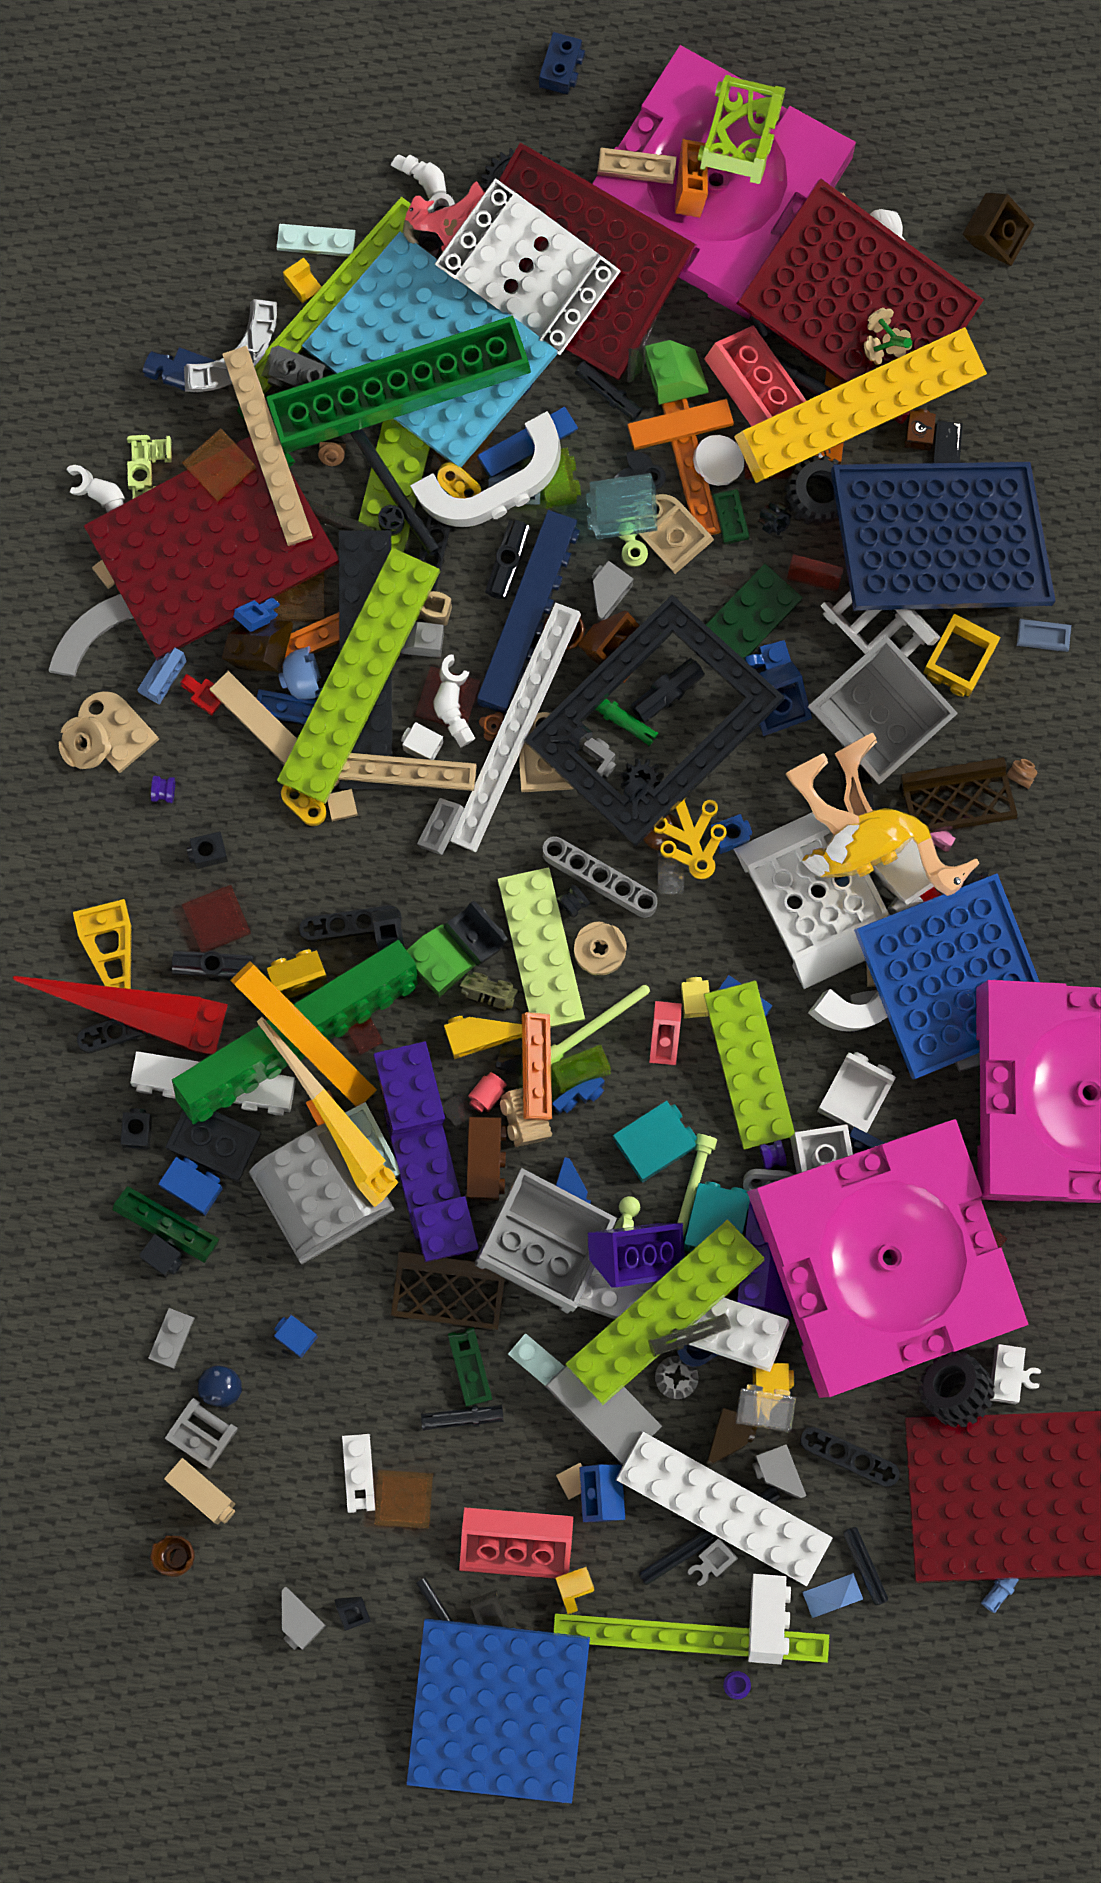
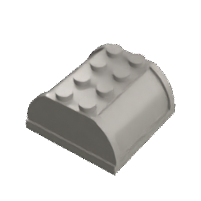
M887 635L808 706L810 711L844 748L871 733L875 735L877 743L862 758L860 765L878 785L958 714Z
M325 1123L265 1156L249 1171L301 1264L306 1263L395 1211L387 1196L380 1204L374 1207L357 1188L348 1166Z
M521 1168L478 1253L475 1266L481 1269L487 1268L554 1303L559 1306V1310L565 1313L574 1312L595 1268L589 1260L588 1232L610 1230L613 1228L617 1218Z

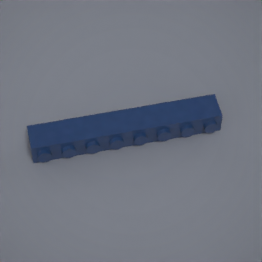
M550 510L547 511L477 697L478 705L503 714L507 713L518 684H520L526 671L524 670L527 661H530L536 648L533 646L535 638H540L543 632L544 623H542L544 614L549 615L552 610L554 600L550 598L553 590L558 591L563 577L559 576L562 567L567 568L572 554L568 552L570 545H575L578 540L580 530L577 529L576 519Z

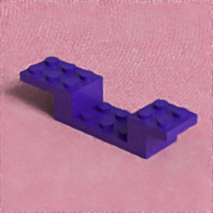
M426 1041L374 1053L373 1058L386 1105L384 1117L394 1157L398 1164L399 1177L415 1240L420 1241L425 1262L478 1250L466 1197H461L443 1128L445 1115Z

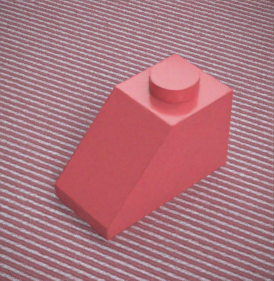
M655 1001L649 1063L676 1065L681 1023V1003Z

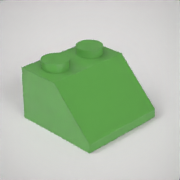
M671 340L645 346L646 365L659 405L709 393L695 349Z
M443 924L422 936L407 950L416 963L417 975L439 998L476 965L443 928Z

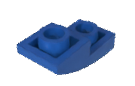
M601 1077L595 1078L571 1088L552 1103V1108L560 1115L563 1111L568 1113L578 1103L577 1097L585 1104L590 1099L594 1102L604 1092L602 1087L605 1081Z

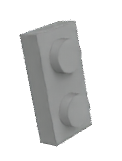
M440 798L417 845L422 849L442 855L464 808L460 804Z
M169 1308L148 1359L174 1369L195 1318Z

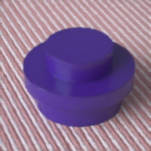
M734 1671L729 1673L724 1679L723 1688L730 1698L742 1699L750 1692L751 1682L745 1673Z

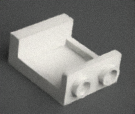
M848 1052L817 1112L841 1125H848V1128L851 1130L856 1127L867 1133L896 1077L891 1075L892 1071L889 1068L880 1064L877 1067L870 1064L866 1056L858 1052L854 1054Z

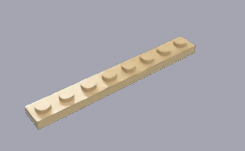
M244 346L223 353L287 545L290 546L311 539L313 537L248 347Z

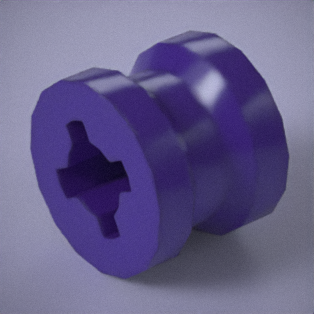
M153 776L151 802L165 800L167 803H173L176 784L175 777L161 779L160 776Z
M781 1140L775 1141L772 1145H759L764 1169L771 1170L776 1165L780 1167L787 1166Z

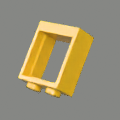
M954 614L923 673L927 675V679L932 683L938 685L943 683L951 687L950 691L961 697L964 695L970 697L1001 637ZM952 632L986 649L970 682L935 664Z

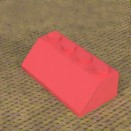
M754 325L716 342L704 358L751 427L807 401Z
M464 1507L459 1571L556 1578L567 1574L570 1567L573 1516Z

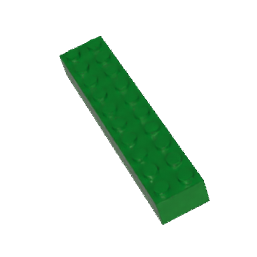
M512 315L267 396L266 398L281 445L286 454L529 374L531 369Z
M397 940L293 1005L328 1041L334 1037H341L347 1033L351 1026L367 1021L375 1011L379 1009L384 1010L396 998L412 993L418 985L416 963L401 942ZM267 1020L266 1022L296 1057L302 1061L305 1055L270 1020ZM258 1026L173 1078L172 1084L175 1098L192 1124L198 1121L203 1122L209 1119L214 1111L233 1104L236 1098L243 1093L253 1092L259 1086V1083L266 1079L270 1080L277 1077L282 1069L288 1066V1063L262 1028Z

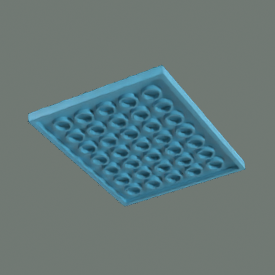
M399 232L304 342L302 347L303 350L337 374L511 315L508 312H501L462 282L435 265L437 259L418 244L408 242L404 234ZM515 318L514 320L529 361L531 373L393 418L449 462H453L458 467H462L558 353L554 347L546 341H540L541 337Z

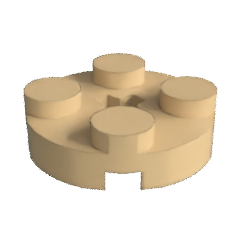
M75 717L67 721L62 727L60 733H63L62 741H59V751L68 765L80 769H91L98 766L104 760L105 755L110 752L111 744L108 741L106 730L95 717ZM83 736L87 740V746L81 748V737Z
M593 922L586 925L579 931L575 939L574 956L578 965L591 975H607L616 971L625 959L627 946L625 937L617 927L605 924L604 922ZM599 942L601 945H607L604 955L593 952L596 948L595 943Z

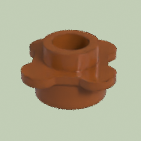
M496 712L495 714L480 718L479 725L484 729L485 740L492 741L497 736L504 719L502 713Z

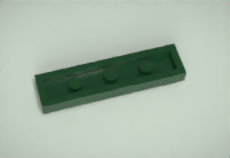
M128 1186L114 1203L112 1209L204 1263L217 1247L220 1240Z

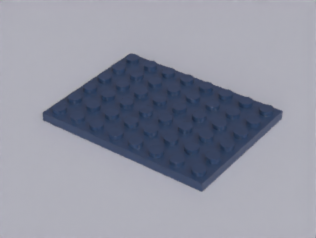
M1030 462L851 464L832 466V481L853 611L1053 606L1056 602Z

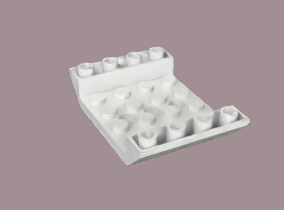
M496 178L435 262L436 266L454 279L462 282L501 312H508L511 316L513 315L515 319L541 337L540 341H546L554 347L559 355H561L620 273V270ZM540 236L548 240V246L543 251H538L534 248V241ZM523 258H530L533 262V267L528 272H523L519 269V262ZM508 279H514L518 283V288L513 293H508L504 290V283Z
M813 812L734 849L745 873H750L794 961L792 967L803 989L866 961L854 929L890 916L869 874L860 877L858 874L847 876L849 884L845 887H840L835 883V877H820L810 871L802 862L804 856L811 854L814 849L827 848L833 837L829 828L819 822ZM815 885H820L825 889L826 894L822 898H816L811 894V888ZM791 896H797L801 899L802 905L798 909H792L788 906L787 899Z

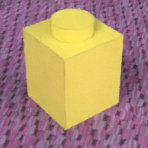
M692 977L686 979V982L681 984L684 1018L709 1016L704 998V993L709 992L708 980L702 981L701 977Z

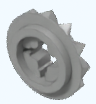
M670 1356L663 1360L656 1370V1385L660 1392L669 1398H685L692 1394L697 1387L698 1370L695 1366L691 1367L684 1364L679 1356ZM680 1366L681 1375L689 1378V1380L679 1381L676 1389H674L673 1379L665 1376V1374H674L677 1367Z

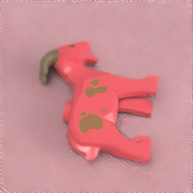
M476 181L470 187L469 193L458 203L430 214L428 208L434 203V200L425 201L421 196H415L406 213L403 225L404 237L412 244H419L414 237V230L437 233L444 243L441 246L442 251H444L485 192H483Z

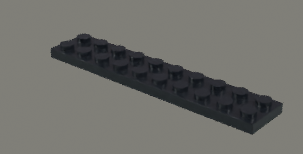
M391 530L339 531V654L391 551ZM392 670L351 753L392 757ZM340 780V790H392V784Z

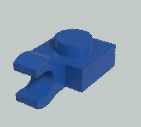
M269 598L260 605L253 600L236 608L233 617L252 632L270 623V620L278 616L273 609L279 607L280 603L274 598Z
M785 640L759 647L760 654L745 657V661L752 668L764 667L765 671L791 662Z

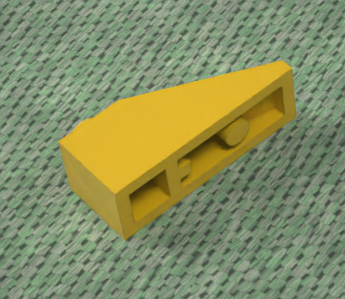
M457 1016L449 1019L448 1024L444 1025L454 1059L522 1038V1024Z

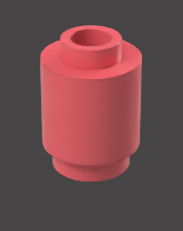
M490 1072L487 1076L482 1077L468 1095L471 1099L469 1104L480 1113L483 1110L489 1112L505 1093L506 1083Z

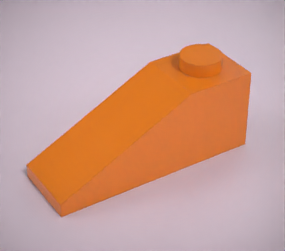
M682 139L675 194L676 214L701 217L708 196V167H706V170H701L702 161H698L697 158L700 146H705L706 143Z

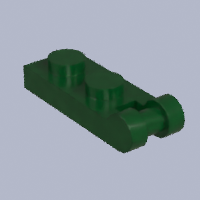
M474 1327L466 1328V1332L458 1334L456 1332L447 1333L466 1407L492 1401ZM469 1342L471 1349L460 1352L459 1344Z

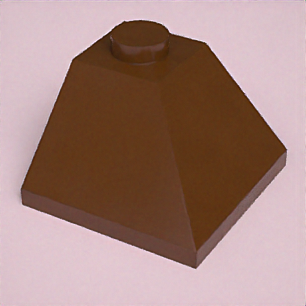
M624 610L594 624L578 645L591 660L601 665L640 625L628 611Z

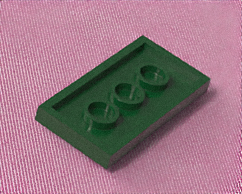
M764 564L706 626L741 658L746 660L745 657L749 656L803 600V597Z

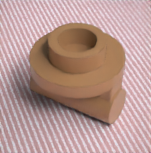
M320 442L319 459L328 466L339 465L344 459L346 444Z
M1026 759L1015 760L1007 773L1009 779L1028 789L1037 775L1035 765Z

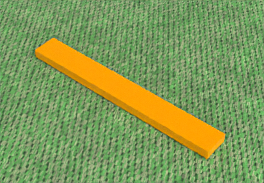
M251 961L230 980L356 1107L363 1104L377 1091Z

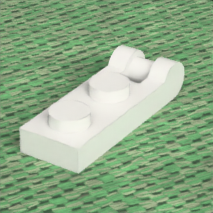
M370 1434L342 1436L348 1513H354L357 1509L375 1511ZM365 1490L366 1498L355 1499V1491Z

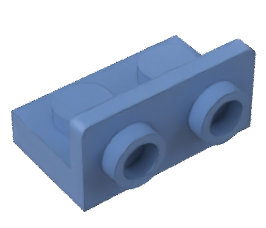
M174 648L171 654L167 653L158 661L156 659L140 684L138 693L160 705L186 663L184 652Z

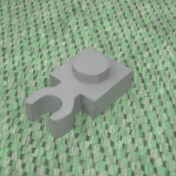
M718 1538L699 1555L703 1563L692 1566L688 1570V1574L691 1575L696 1570L701 1571L703 1577L697 1583L701 1586L708 1581L710 1572H713L718 1577L738 1558L725 1542Z

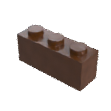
M469 1117L467 1200L499 1201V1194H505V1178H500V1168H505L506 1152H501V1141H506L507 1125H501V1118Z

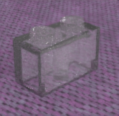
M747 1385L746 1389L741 1388L735 1423L790 1432L796 1397L790 1396V1391L774 1389V1393L763 1392V1387Z

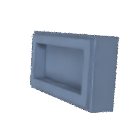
M1020 619L1016 646L1068 652L1071 625Z

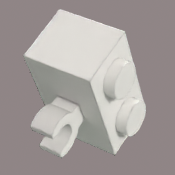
M1001 1344L995 1347L991 1380L995 1386L992 1389L995 1392V1396L990 1401L1016 1405L1020 1400L1021 1383H1024L1029 1389L1039 1388V1384L1030 1382L1029 1376L1030 1374H1040L1041 1370L1030 1368L1027 1371H1023L1026 1348Z

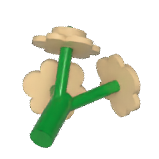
M880 308L868 318L869 324L867 328L877 333L884 328L888 333L883 337V344H881L878 338H873L872 336H868L867 341L864 342L866 356L870 361H874L876 365L882 363L883 349H886L888 354L894 353L895 357L900 358L906 354V350L912 348L909 331H900L898 328L891 329L888 326L891 322L890 318L894 314L892 309Z

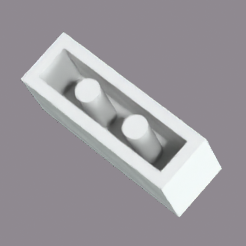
M753 1574L748 1662L781 1664L783 1655H788L789 1638H784V1629H789L790 1612H785V1603H790L791 1587L786 1586V1576Z

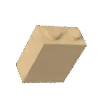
M183 1458L164 1478L217 1525L221 1521L225 1524L235 1513L233 1509L235 1503Z

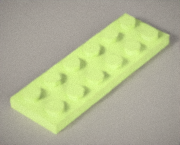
M549 867L499 878L498 884L528 1012L550 1014V1028L585 1020Z

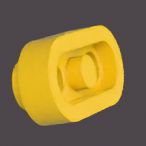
M453 462L445 463L439 468L437 473L438 483L452 497L465 499L482 492L481 486L466 471ZM452 471L455 473V476L448 478L445 474ZM468 488L474 491L470 496L464 493Z
M284 785L281 790L284 804L305 824L317 826L325 820L326 808L324 803L298 792L300 794L299 798L291 799L290 794L296 790ZM311 809H316L318 811V815L316 817H310L308 815Z

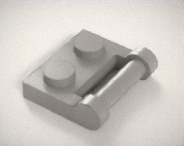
M193 1398L165 1439L211 1469L238 1428L233 1424H226L201 1407L200 1402ZM195 1415L223 1435L220 1440L217 1441L189 1422L190 1417Z

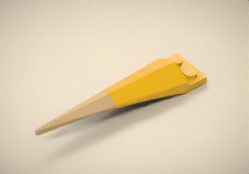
M261 1017L257 1021L259 1026L283 1056L313 1101L334 1138L357 1188L376 1207L397 1185L398 1181L395 1179L394 1173L383 1165L386 1161L264 1018Z

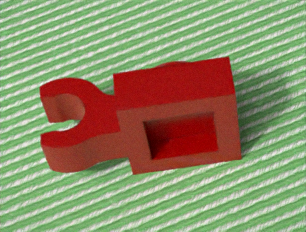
M186 674L180 682L181 687L194 694L191 702L211 716L222 704L210 691L214 683L208 679H205L200 684Z

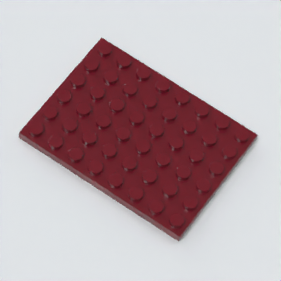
M520 142L499 181L620 270V273L565 348L620 380L697 244ZM543 236L536 238L534 241V248L538 251H543L548 246V240ZM523 258L519 262V269L523 272H528L533 267V262L530 258ZM508 279L504 283V290L508 293H513L518 288V283L514 279Z
M819 179L736 304L840 381L846 383L898 359L894 353L888 354L886 349H883L882 363L876 365L865 354L864 342L867 341L868 336L878 338L881 344H883V337L888 334L884 328L877 333L867 328L869 324L868 318L880 308L892 309L894 314L890 318L891 322L888 326L891 329L898 328L900 331L907 330L910 332L912 348L906 350V354L955 331L966 328L984 299L823 179ZM910 411L894 418V420L901 425L905 422Z
M251 436L84 525L157 661L162 659L167 653L171 654L174 648L180 649L234 620L233 616L236 608L253 600L260 605L269 598H275L339 563L338 555L292 473L291 476L313 538L290 546L287 545Z
M1101 1411L984 1415L983 1418L981 1416L976 1418L977 1422L974 1424L968 1422L966 1427H961L959 1424L957 1427H951L949 1424L945 1425L937 1417L905 1418L915 1583L1101 1576Z

